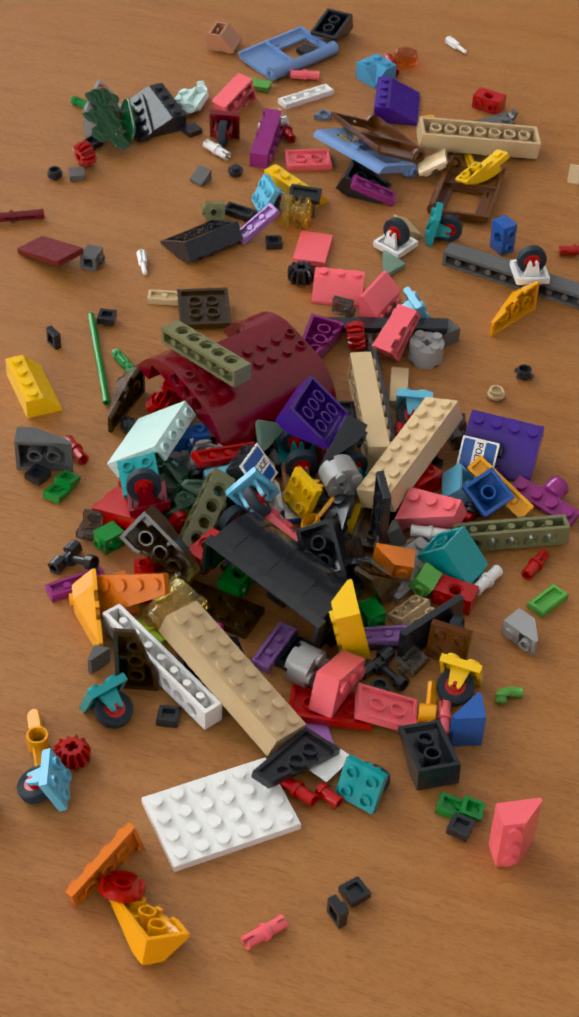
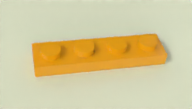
M479 455L467 467V470L477 477L493 466ZM493 467L515 497L506 507L517 518H525L534 509V506Z

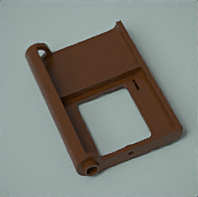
M331 111L333 120L354 135V139L364 142L378 154L420 163L424 160L426 156L424 149L376 114H371L367 119H362ZM353 126L365 128L374 135L360 132Z
M458 155L448 156L449 162L446 164L447 167L442 170L427 207L428 214L430 215L432 207H436L437 202L443 203L442 215L451 214L458 217L461 221L487 222L506 167L489 180L478 184L466 185L455 181V178L468 167L462 166L461 158ZM454 159L458 161L457 165H454ZM452 192L482 195L476 213L445 210Z

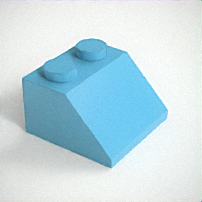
M462 464L455 465L443 473L442 495L460 499L463 504L472 502L463 491L462 486L476 477Z

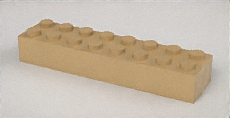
M420 116L416 130L418 145L425 151H440L446 148L447 152L486 156L499 149L508 152L512 158L537 159L541 147L537 126Z
M350 352L348 383L351 399L354 401L356 418L368 425L365 430L368 434L360 448L361 453L368 460L367 471L370 472L392 441H389L390 429H387L388 418L384 417L385 405H382L383 394L379 393L381 385L380 382H377L378 370H375L376 360L372 359L371 352Z
M425 397L356 490L362 507L372 508L377 471H384L391 495L390 511L395 512L409 488H413L463 419L458 401Z
M198 601L166 615L158 631L267 756L277 751L305 727L306 723Z

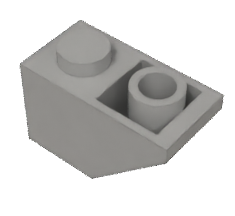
M518 608L503 621L501 634L518 645L522 650L534 656L538 644L535 618Z

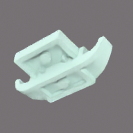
M204 80L197 81V86L192 89H181L174 98L186 116L189 113L200 111L209 98Z

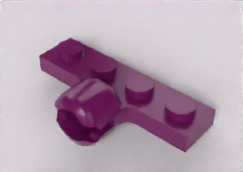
M520 475L512 483L534 508L548 516L566 514L570 527L579 519V510L562 501V498L569 492L567 482L561 477L553 476L545 485L537 486Z

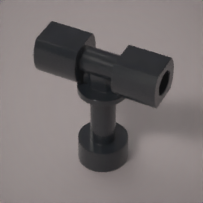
M71 540L63 548L64 553L56 555L48 563L50 572L60 574L67 566H74L76 563L83 565L86 570H97L100 561L96 555L78 556L83 550L81 543L77 540Z
M385 645L377 651L376 658L372 661L369 659L365 660L364 667H366V671L362 678L363 680H367L375 673L377 675L384 674L393 681L392 687L398 692L404 691L410 683V679L404 674L397 675L389 668V662L395 659V651L389 645Z

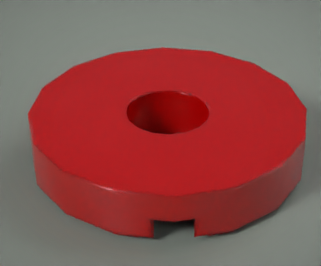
M113 870L108 875L104 873L101 875L98 883V890L103 897L119 903H131L140 900L146 888L145 881L142 878L139 880L135 873L125 870Z

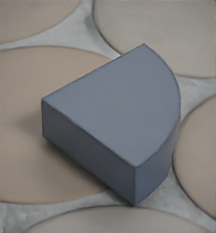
M321 109L314 114V119L319 121L331 120V112Z

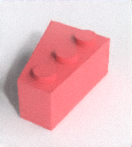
M238 73L211 101L213 109L238 112L242 106H248L250 101H256L257 97L252 79Z
M398 304L372 346L381 356L399 362L421 315L414 309Z
M410 487L395 520H397L402 531L411 528L412 524L452 528V524L463 522L467 510L460 499Z
M342 650L316 672L308 709L332 718L357 682L363 678L366 667H364L365 658Z

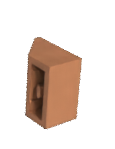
M215 21L207 33V49L215 52L221 51L227 54H234L242 41V37L226 22Z

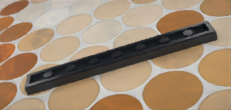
M326 317L343 322V332H347V323L362 321L365 333H380L389 319ZM420 318L413 333L417 330H422L424 332L446 334L449 320L448 318Z

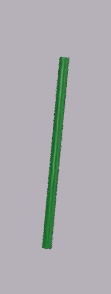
M91 312L88 313V321L103 404L109 405L110 398L94 313Z

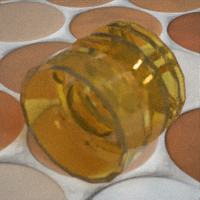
M284 193L279 208V227L290 228L294 221L295 229H299L301 225V229L306 231L312 216L311 197H306L304 201V197L300 196L296 202L295 195Z

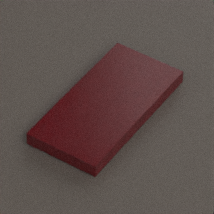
M40 236L17 248L20 255L58 267L84 253L82 247L45 236Z

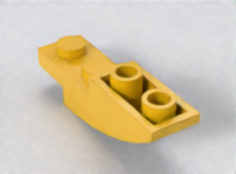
M499 149L495 150L483 162L475 161L455 178V181L466 185H473L489 180L501 172L500 165L510 158L509 153Z

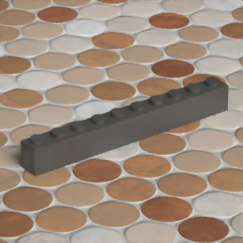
M451 242L443 252V266L517 290L525 286L516 285L510 268V260ZM548 273L550 282L549 284L539 285L538 296L579 309V282Z

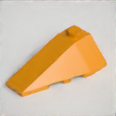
M535 281L511 293L491 321L489 336H494L535 310L540 282Z
M91 569L72 584L73 593H69V605H74V614L92 645L103 646L96 569Z
M144 896L140 900L131 903H119L109 900L129 947L141 965L164 962L189 938L190 933L174 916L171 918L165 916L162 908L159 906L152 907L146 903L147 898Z

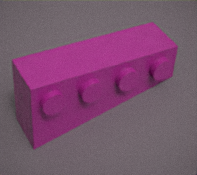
M264 108L263 118L261 117L260 127L257 129L256 139H254L250 151V166L268 168L269 164L272 163L273 155L276 154L280 139L283 137V130H281L282 111Z
M311 314L302 337L322 360L341 339L344 323Z

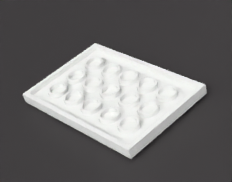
M265 757L142 797V805L174 872L301 829V823L280 784L268 789L251 778L252 771L266 760Z

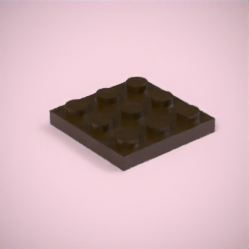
M227 287L177 289L179 321L192 329L226 328L231 325Z

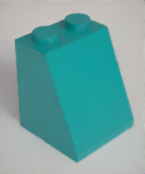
M465 526L437 533L417 555L418 559L424 564L426 562L442 574L474 584L475 579L480 577L484 573L483 570L488 566V562Z

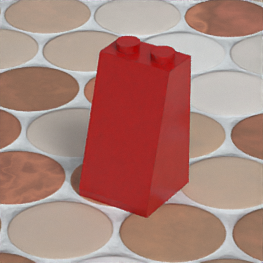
M117 486L110 492H107L100 501L96 502L91 510L92 521L96 524L104 526L114 521L123 531L138 518L130 517L128 498H124L122 488ZM168 500L169 509L161 512L167 519L171 517L170 500Z

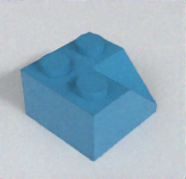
M377 53L356 62L355 77L376 89L378 77L387 76L396 80L397 65Z

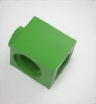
M426 562L418 569L408 587L415 594L425 598L433 591L442 573Z

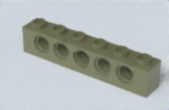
M179 320L161 327L162 344L235 388L251 380L250 362Z
M217 467L207 474L179 533V536L188 548L194 544L191 538L197 542L211 527L215 528L217 526L218 516L227 505L225 501L228 496L225 491L234 484L235 479ZM163 567V570H164V571L168 572L169 574L173 575L174 577L178 578L179 580L184 581V579H182V578H180L179 576H177V575L171 573L170 571L167 570L166 567Z
M566 514L452 524V529L465 526L481 552L567 544L571 528Z

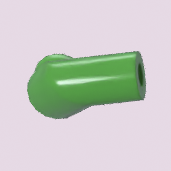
M507 686L497 690L495 693L496 703L505 704L507 697L522 698L523 688Z

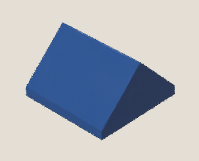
M493 467L462 486L463 491L484 518L495 515L515 498Z
M478 692L452 716L449 734L452 746L482 745L486 714L481 693Z

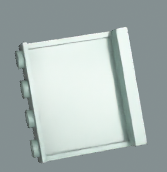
M185 400L138 418L107 465L119 478L117 461L150 453H158L162 460L166 461L196 416L195 412Z

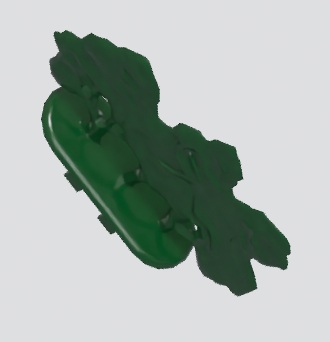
M100 88V90L93 89L85 93L84 95L88 101L97 107V109L92 108L88 110L89 112L82 113L88 121L96 125L91 129L92 136L101 143L110 140L116 148L126 150L134 140L135 124L137 122V117L133 116L135 108L131 106L130 99H124L119 108L116 104L119 102V97L116 94L110 93L106 88ZM118 111L120 112V119L115 116V113Z

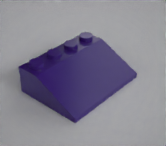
M387 76L378 77L374 114L388 124L417 126L420 93L394 78Z
M310 375L296 388L275 421L288 434L328 449L346 416L350 413Z
M472 410L465 434L502 443L501 447L504 448L503 456L501 459L498 458L497 466H500L499 473L507 480L515 481L521 475L531 481L544 437V427Z

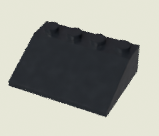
M163 83L150 85L138 93H143L145 96L155 137L182 131V126L186 125V114Z
M211 220L160 242L182 261L193 263L198 261V258L201 256L208 257L212 255L211 252L223 251L226 246H235L243 238L238 221Z

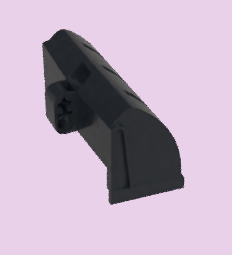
M258 512L246 513L228 524L215 537L210 535L204 540L200 572L203 576L211 568L214 570L224 559H227L267 590L266 597L282 609L286 605L315 626L311 642L312 646L321 649L334 635L329 611L333 610L331 601L348 579ZM353 584L358 601L363 591Z

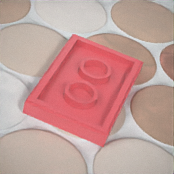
M330 149L284 150L287 171L332 170Z
M301 231L293 262L297 263L299 260L300 262H310L312 266L325 267L333 235Z
M358 683L355 689L354 719L398 731V726L418 723V700Z

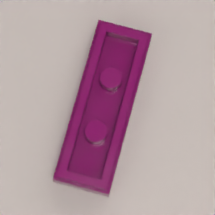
M354 174L351 189L390 206L395 204L396 192Z
M101 567L97 568L96 576L105 575ZM88 571L45 584V591L52 603L68 598L69 593H73L72 584Z

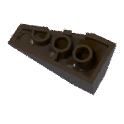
M139 364L125 371L117 380L108 415V432H113L145 392V375L138 368Z
M154 505L147 508L119 536L132 551L137 554H143L150 558V561L153 563L161 564L168 571L188 582L201 570V565L171 523Z
M362 561L354 569L366 592L371 594L372 597L375 596L380 604L382 602L390 604L402 584L369 562Z
M114 628L115 674L117 676L124 673L128 679L123 689L158 691V673L136 630Z

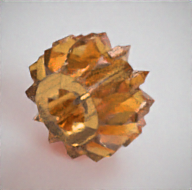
M402 46V48L399 47L395 51L394 58L397 65L410 68V66L413 67L417 64L418 53L413 47Z

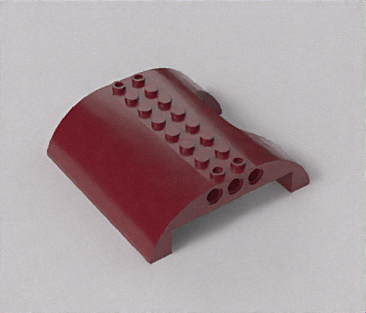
M267 311L259 312L227 326L224 333L228 338L216 342L251 363V380L235 388L172 349L147 358L138 366L148 379L161 375L183 401L186 400L196 416L216 437L215 445L219 443L222 446L252 441L257 443L255 422L258 419L276 422L275 419L293 392L310 375L337 400L332 379L319 355L285 319Z

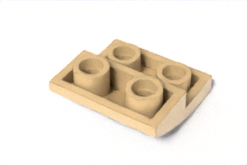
M446 148L425 157L422 162L417 163L419 176L424 175V177L433 174V170L437 168L442 170L447 167L446 164H448L449 160Z
M414 594L388 613V618L396 625H410L435 608L431 607L429 599Z

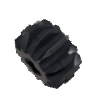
M298 260L297 263L292 262L289 265L287 277L291 284L305 286V284L310 285L314 281L315 269L310 262L306 263L305 261L300 262Z

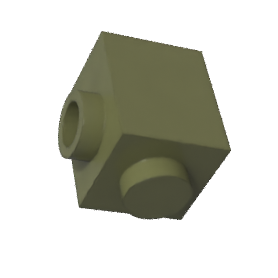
M205 201V206H202V216L205 215L206 220H225L224 201Z

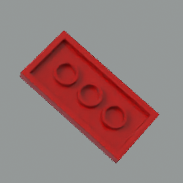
M292 685L289 705L305 723L372 731V723L354 719L355 692H350L333 717L329 718L308 709L313 687L303 688L299 685Z

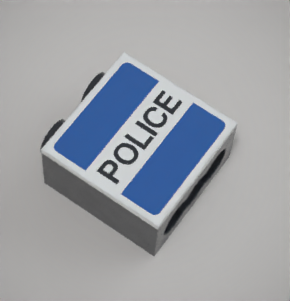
M465 434L463 435L457 464L460 463L467 469L481 455L499 472L500 466H497L498 458L501 459L503 456L504 448L501 447L502 443Z
M258 443L242 446L238 450L239 453L230 461V465L225 470L229 476L235 479V482L253 467H256L271 482L278 473Z

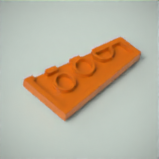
M168 573L96 576L100 616L103 615V612L119 603L124 608L170 594Z
M128 822L125 827H121L117 831L115 838L109 844L103 846L95 860L89 862L85 866L83 873L69 884L65 893L70 902L75 906L80 905L98 888L101 875L104 873L105 875L110 874V871H113L120 862L123 865L131 859L129 854L135 849L139 852L144 847L135 826Z

